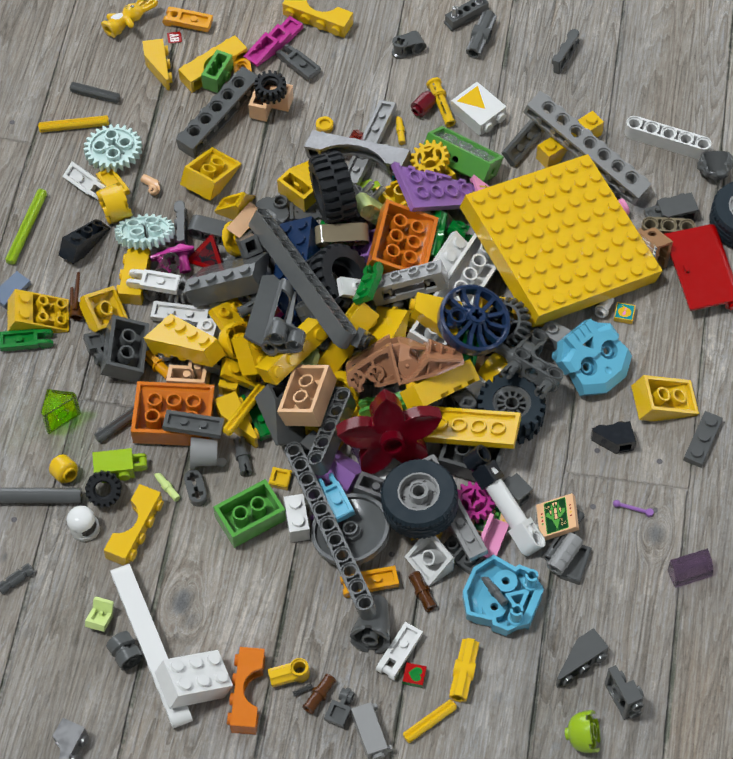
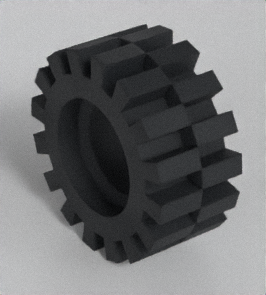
M268 70V73L263 71L262 75H257L258 78H255L254 89L258 100L261 99L262 103L266 101V104H270V102L276 104V100L281 102V98H285L287 93L286 81L281 73L277 74V71L271 73V70ZM267 85L277 86L273 90H267L264 87Z
M100 470V472H95L89 477L85 486V494L88 497V501L92 502L94 506H100V508L110 507L119 499L122 485L116 474ZM99 482H107L111 486L110 494L100 496L96 492V485Z

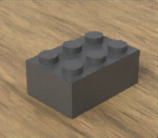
M112 315L106 329L100 375L135 383L139 381L144 372L147 348L144 337L149 332V323Z
M443 444L438 459L439 464L446 468L451 475L475 481L472 476L473 471L469 470L464 464L463 456L476 446ZM486 447L491 454L490 461L495 460L500 468L505 455V448Z

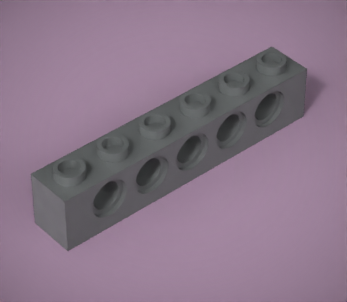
M243 66L239 71H236L230 81L222 86L218 94L211 98L207 106L203 107L195 119L189 122L184 131L177 135L178 149L195 159L252 97L255 78H258V76Z

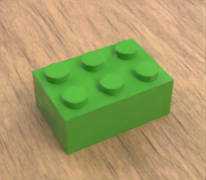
M266 479L213 506L215 518L234 548L286 521L285 508Z

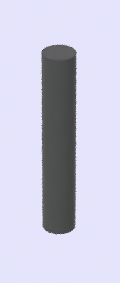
M0 488V503H82V488Z

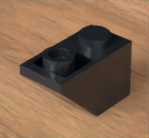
M618 421L611 425H598L592 428L591 441L614 454L634 451L636 439L630 421Z

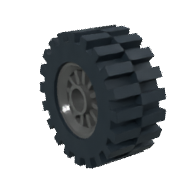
M517 373L511 379H506V376L500 378L499 375L493 376V382L490 379L487 380L485 387L482 386L480 389L477 410L521 413V422L516 441H518L519 445L524 443L525 438L530 441L533 439L534 434L537 435L540 432V427L543 425L546 398L540 399V395L538 397L535 396L534 390L537 385L529 382L524 377H518L519 374Z

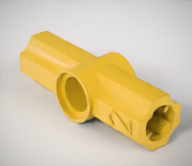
M472 638L462 639L458 659L455 660L452 674L453 681L449 698L460 703L467 701L470 684L474 679L476 669L475 662L479 650V642Z

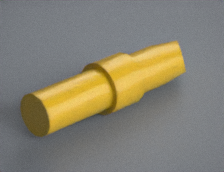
M397 116L396 133L398 135L399 145L406 144L405 127L403 126L402 118Z

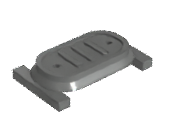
M293 202L289 203L290 221L294 220V218L302 219L310 216L314 219L318 217L322 219L316 204H313L304 212L296 205L293 207Z

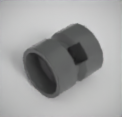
M128 631L116 634L106 644L107 649L115 657L116 663L123 671L135 667L144 657L138 645H134L135 641Z

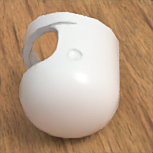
M76 506L69 511L66 521L75 539L85 542L97 537L100 532V525L90 508ZM94 522H96L95 531L89 536H83L82 532L90 529Z

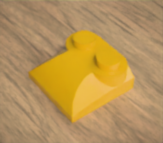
M114 286L80 297V309L89 329L93 332L106 329L112 315L128 318Z

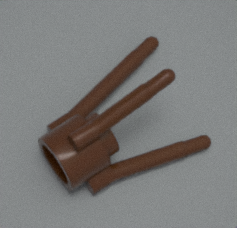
M80 272L76 274L75 293L74 288L70 287L69 317L75 321L84 320L80 309V302H78Z

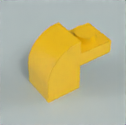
M494 352L484 362L477 374L485 381L490 379L493 382V376L499 375L500 378L503 377L501 370L508 363L504 357Z

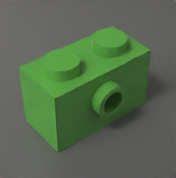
M220 50L215 51L201 74L204 89L218 93L225 82L229 81L231 72L234 69L233 55Z

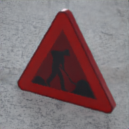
M210 234L188 258L190 264L207 267L223 263L213 234Z

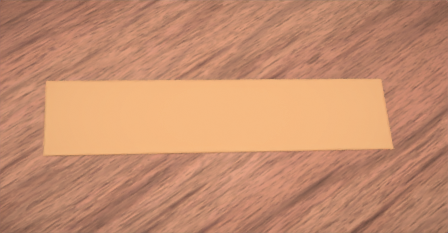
M249 202L226 229L240 238L249 228L248 224L257 207L252 202Z

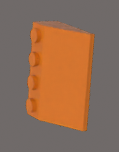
M386 199L379 212L366 266H373L375 262L380 261L384 267L383 274L428 263L439 218L421 211L411 212L409 207Z
M137 381L131 425L133 443L191 446V437L211 439V437L165 431L162 426L166 410L213 416L215 386L210 384Z

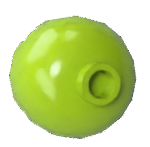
M594 710L576 713L570 719L568 727L565 728L566 740H570L572 747L582 753H598L600 748H596V741L600 743L601 737L598 718L593 719L592 714H596Z

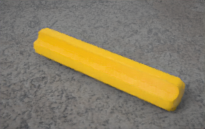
M449 699L403 732L404 739L411 743L457 709L454 701Z

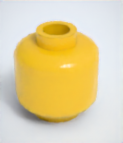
M64 454L58 455L52 459L49 465V473L58 482L63 484L69 483L77 477L78 465L69 456Z

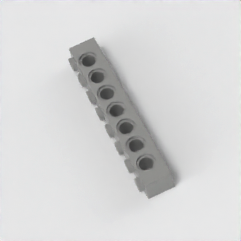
M540 90L527 104L523 111L524 114L575 157L578 158L589 154L606 183L613 185L615 190L632 205L649 188L651 183L644 175L639 174L631 164L621 159L618 153L608 148L604 141L596 138L575 117L570 116L562 106L552 101L549 95L544 94Z

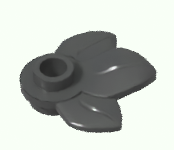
M276 195L274 198L265 197L255 204L257 208L267 210L274 219H279L280 223L285 222L289 217V200L284 195Z

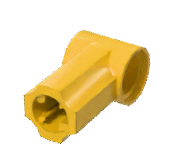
M296 658L291 663L268 669V674L273 688L295 681L303 683L309 679L310 670L305 659ZM302 667L305 669L302 673L295 672L297 668Z

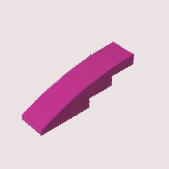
M289 16L281 25L277 24L269 34L265 32L243 57L255 66H259L275 55L278 50H281L284 45L288 44L304 28L303 24Z

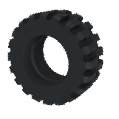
M337 150L312 156L308 162L309 175L317 207L324 223L336 224L354 219L357 215V201L344 156Z
M335 243L327 245L311 256L306 262L344 314H346L354 303L353 298L339 297L338 286L332 272L338 277L361 279L364 275L363 269L366 266V259L360 256L355 249H350V246H342V244Z

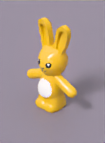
M137 0L136 3L127 4L123 8L122 13L107 14L106 18L108 21L104 20L101 22L103 30L108 36L115 38L122 33L126 26L133 28V22L138 21L143 13L155 8L158 5V1Z

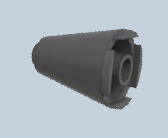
M377 594L372 596L377 609L376 616L371 620H363L359 616L350 632L351 644L355 648L367 653L369 649L375 650V653L384 652L391 643L388 601L382 595Z

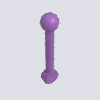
M619 500L613 501V506L616 508L623 507L645 513L647 517L653 516L654 511L651 508L645 510L620 503Z

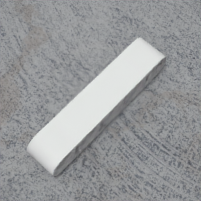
M631 116L626 122L625 136L638 142L698 160L703 153L709 152L711 148V140L702 135L638 116Z

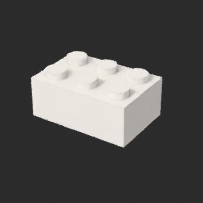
M218 650L164 659L155 671L169 709L225 698L233 687Z

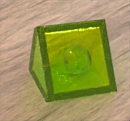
M47 389L41 415L46 432L50 434L81 414L77 396L74 392Z

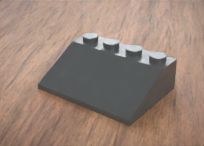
M263 252L247 259L239 258L203 267L188 279L185 293L195 308L257 293L261 277L267 273L270 255L268 252Z

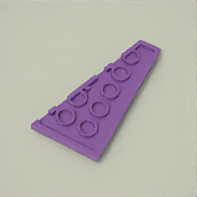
M393 162L391 165L411 212L460 209L465 195L475 191L474 185L467 183L465 179L455 180L451 179L449 175L429 170L424 172L415 170L414 166L404 167L400 166L398 162Z

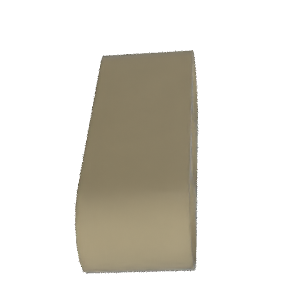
M646 217L643 219L641 226L644 231L648 230V228H656L663 234L696 227L691 219Z
M367 223L315 226V243L317 247H326L335 243L342 244V246L367 245L370 243L369 227Z

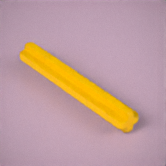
M107 115L46 121L39 122L38 128L39 132L43 133L109 125V118Z
M258 383L224 425L222 429L224 434L227 436L233 434L257 403L255 397L265 385Z

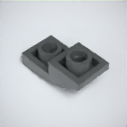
M453 535L443 544L454 557V564L469 575L473 567L484 561L483 557H479L470 562L459 541Z

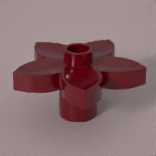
M383 389L369 406L370 416L352 417L336 425L337 436L345 444L359 448L361 471L375 474L386 468L393 458H396L400 463H404L409 460H422L428 457L423 438L433 433L439 426L442 415L440 408L433 406H415L403 411L399 398L394 393Z

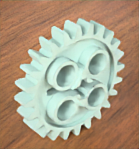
M110 124L109 128L103 126V130L96 129V134L91 132V137H87V142L84 143V154L89 165H93L94 169L99 167L100 171L107 169V173L111 169L117 172V168L124 171V166L130 168V163L136 164L135 159H140L139 154H142L140 136L137 135L136 131L133 132L132 128L126 129V125L122 128L119 127V124L116 127Z
M139 214L136 218L134 216H131V219L125 218V222L120 221V225H116L115 239L118 241V244H122V247L127 246L128 249L134 247L135 250L138 248L144 250L147 247L151 250L153 246L159 248L160 244L165 245V242H171L170 239H173L175 235L172 220H168L167 217L162 218V215L155 217V214L148 216V214L141 216Z

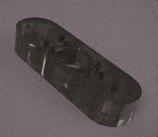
M173 252L165 254L155 271L169 273L162 267L165 266L167 268L169 265L167 260L175 257L176 264L169 266V270H172L170 274H175L181 264L179 256ZM143 289V296L148 301L154 302L160 298L163 292L154 291L156 295L149 297L148 290Z

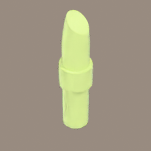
M161 473L154 474L162 489L169 494L174 502L178 501L181 497L173 488V485Z

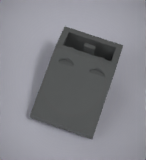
M267 384L255 397V400L275 445L286 446L291 442L300 443L305 438V426H286L277 412L286 385Z

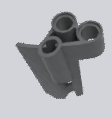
M262 275L244 334L245 339L261 346L262 350L269 356H276L277 353H299L303 349L306 333L292 324L297 293L287 279L282 278L279 280L275 275ZM281 291L285 292L289 298L284 320L274 317Z

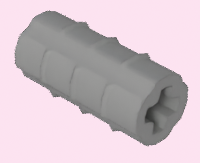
M569 532L554 555L551 556L547 567L553 573L562 575L576 553L579 552L583 545V540L576 534Z

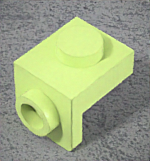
M95 597L93 599V608L85 620V627L104 632L113 618L114 602Z

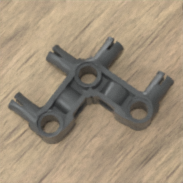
M530 329V333H524L526 338L522 339L515 348L502 343L493 352L504 357L508 363L501 370L503 377L506 376V379H511L515 373L538 385L534 390V394L537 397L540 395L539 398L543 399L548 392H556L558 390L564 372L552 363H547L539 358L548 334L541 329Z

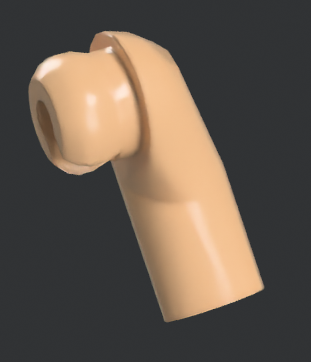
M143 174L141 182L148 185V192L152 196L158 195L160 192L159 181Z

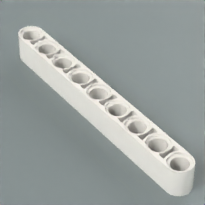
M128 563L110 570L172 728L174 729L192 722L193 719L188 706L169 709L156 677L155 671L164 659H168L130 564Z

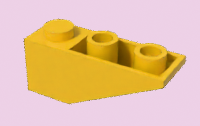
M163 39L142 41L146 67L167 90H170L169 83H173L171 72L168 73V69H171L170 59H166V56H169L168 45L164 46Z
M236 391L214 399L217 414L220 418L225 419V424L244 402L242 397L238 398ZM248 413L234 433L245 437L249 444L257 448V439H260L257 429L252 428V418Z

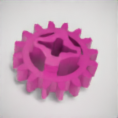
M468 481V486L461 484V490L457 489L458 498L466 509L471 521L475 519L476 523H479L480 518L486 521L487 515H490L492 509H495V503L487 490H481L477 482L475 485H472Z

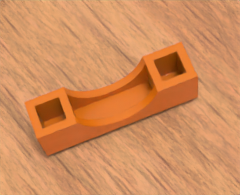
M240 647L239 654H235L234 666H237V673H233L232 684L235 686L234 693H230L229 705H232V713L228 712L227 725H230L231 733L253 735L257 733L258 707L252 705L244 694L248 684L264 674L265 649Z

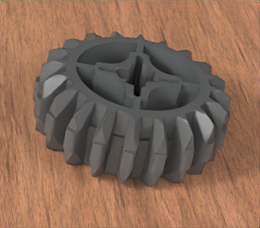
M506 297L504 300V298H500L508 309L511 321L508 336L503 344L513 348L514 343L517 345L520 343V338H526L524 333H530L527 326L532 324L527 320L532 317L527 314L529 309L524 307L523 302H518V299ZM490 306L487 313H494L497 310L494 306ZM512 308L516 311L518 320L513 318ZM500 318L490 320V322H494L497 324L502 323ZM490 330L497 337H499L496 331Z

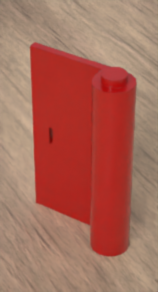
M710 224L664 234L673 241L670 256L689 311L724 304L726 309L733 311V272L716 226Z

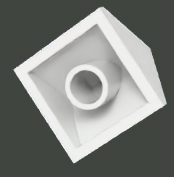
M436 536L419 539L405 555V558L416 571H420L423 580L428 586H432L454 570V557Z

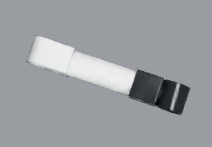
M478 445L463 456L464 464L469 470L473 471L472 476L481 490L486 489L511 528L508 532L520 552L525 556H530L545 546V538L540 532L538 524H535L531 517L527 519L501 479L504 477V474L495 460L490 461L491 454L484 445Z

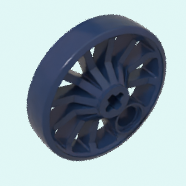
M462 285L452 289L442 300L437 313V325L441 336L452 348L466 355L482 356L493 352L504 342L510 330V315L504 302L491 290L478 285ZM466 294L474 295L473 305L470 304ZM459 296L462 305L459 304L453 297ZM480 297L488 301L483 308L479 307ZM446 303L452 307L451 310L445 308ZM491 305L497 310L494 313H485ZM499 318H500V319H501V322H502V325H501V324L494 323V322H490V320H495V319H499ZM463 327L455 336L450 332V329ZM469 330L466 344L458 340ZM490 330L500 332L501 336L497 337ZM474 334L479 347L472 346ZM483 335L493 344L487 345Z

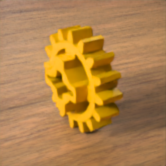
M426 140L425 145L419 143L420 148L414 147L415 153H411L412 160L410 162L415 167V170L423 172L429 170L441 173L442 169L447 170L446 165L450 164L449 158L451 157L447 147L443 146L441 141L437 144L436 140H433L432 143Z

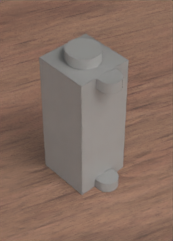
M371 702L352 708L351 717L366 758L384 759L394 748L393 745L387 746L374 711L378 709V705Z

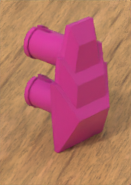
M178 244L175 247H170L162 252L150 256V261L159 262L161 272L173 274L170 260L177 259L180 274L189 273L191 268L188 256L194 252V246Z

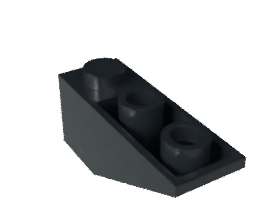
M95 219L62 237L58 256L72 264L78 262L93 249L110 230V227L102 221Z

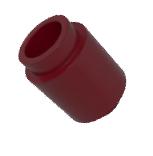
M429 91L421 93L411 103L412 113L415 116L423 117L435 105V96Z

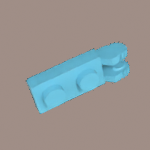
M330 473L328 478L332 483L331 485L326 487L321 478L317 480L337 523L355 515V511L339 481L335 479L333 473Z

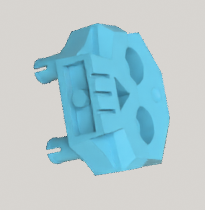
M591 318L584 320L557 342V350L552 352L553 360L562 369L564 375L570 376L579 396L605 394L627 376L632 355L628 348L618 339L619 334L611 323H598ZM583 365H586V371L583 369Z
M494 554L473 567L463 589L462 599L466 619L476 624L490 626L493 632L504 636L523 628L529 630L544 591L538 580V572L520 564L515 567ZM481 577H489L498 586L500 592L508 601L506 606L502 607L495 597L489 593ZM506 580L509 583L503 584L502 581ZM496 606L498 609L492 610L491 607Z

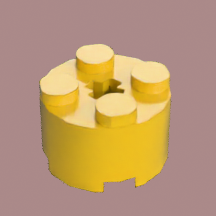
M119 182L96 192L108 225L133 216Z

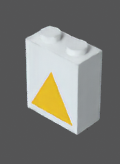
M478 82L451 100V112L479 136L485 132L488 133L493 126L503 122L506 118L507 106Z

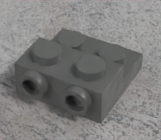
M616 665L608 668L605 686L623 720L629 717L634 719L642 714L640 709L644 707L642 702L644 694L639 685L636 686L634 680L627 682L624 673L619 671Z

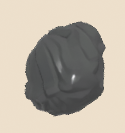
M727 151L705 152L697 162V169L705 177L713 180H722L728 177L730 170L733 168V156Z

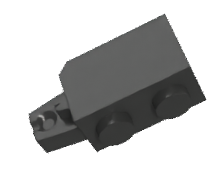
M692 192L681 193L677 196L664 197L657 200L655 206L644 210L645 218H683L695 221L697 220L699 209Z

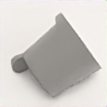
M191 437L190 470H194L195 467L226 466L227 461L225 458H217L218 440Z

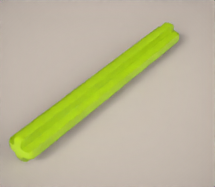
M41 188L37 190L5 258L6 263L11 265L16 263L47 196L46 190Z

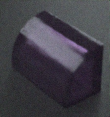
M708 548L670 560L667 571L675 588L713 576V563Z

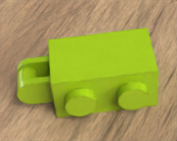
M132 448L92 452L94 473L100 472V470L110 471V473L116 474V477L120 480L126 481L130 478H135L136 471H144L148 468L147 455L144 453L133 454Z

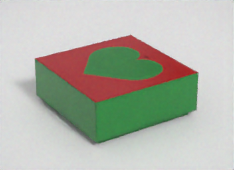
M407 662L402 684L423 688L427 666Z

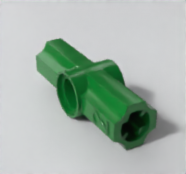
M435 210L431 214L439 219L429 262L433 261L447 239L446 225L448 215L442 210Z

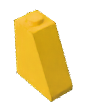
M417 292L415 298H411L409 310H412L411 318L415 321L417 320L421 325L429 328L443 339L437 325V313L444 298ZM446 303L445 308L451 310L452 307ZM450 329V332L455 336L458 333V329Z

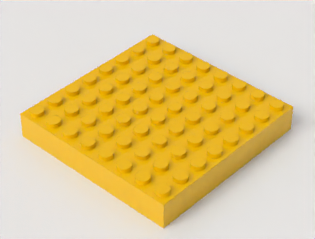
M589 154L466 194L460 205V209L512 295L518 299V302H523L524 307L529 309L527 314L531 315L532 318L528 321L531 322L532 328L655 283L663 271Z

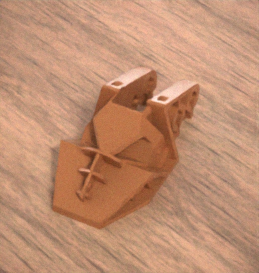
M390 334L348 360L346 363V378L348 386L353 387L355 392L358 391L359 393L364 390L363 384L365 379L374 382L377 388L394 383L402 385L440 375L465 363L462 353L434 340L428 339V342L421 344L406 337L390 338Z

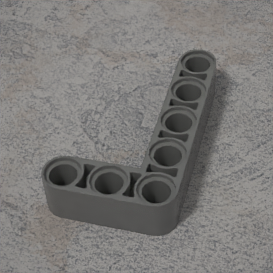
M334 387L326 410L327 412L307 456V462L317 476L328 473L342 440L337 436L336 425L352 418L357 405L351 391L346 387Z

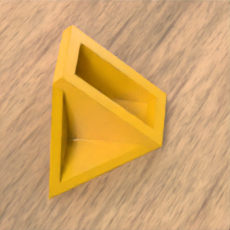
M241 192L223 197L214 212L234 220L247 204L253 201L256 195Z

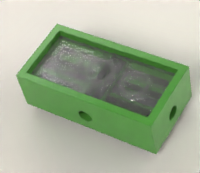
M444 126L428 132L423 144H426V140L429 143L436 140L437 144L441 141L443 146L447 147L451 157L449 158L450 164L447 165L449 168L456 169L461 175L469 177L475 175L484 183L497 176L504 156Z

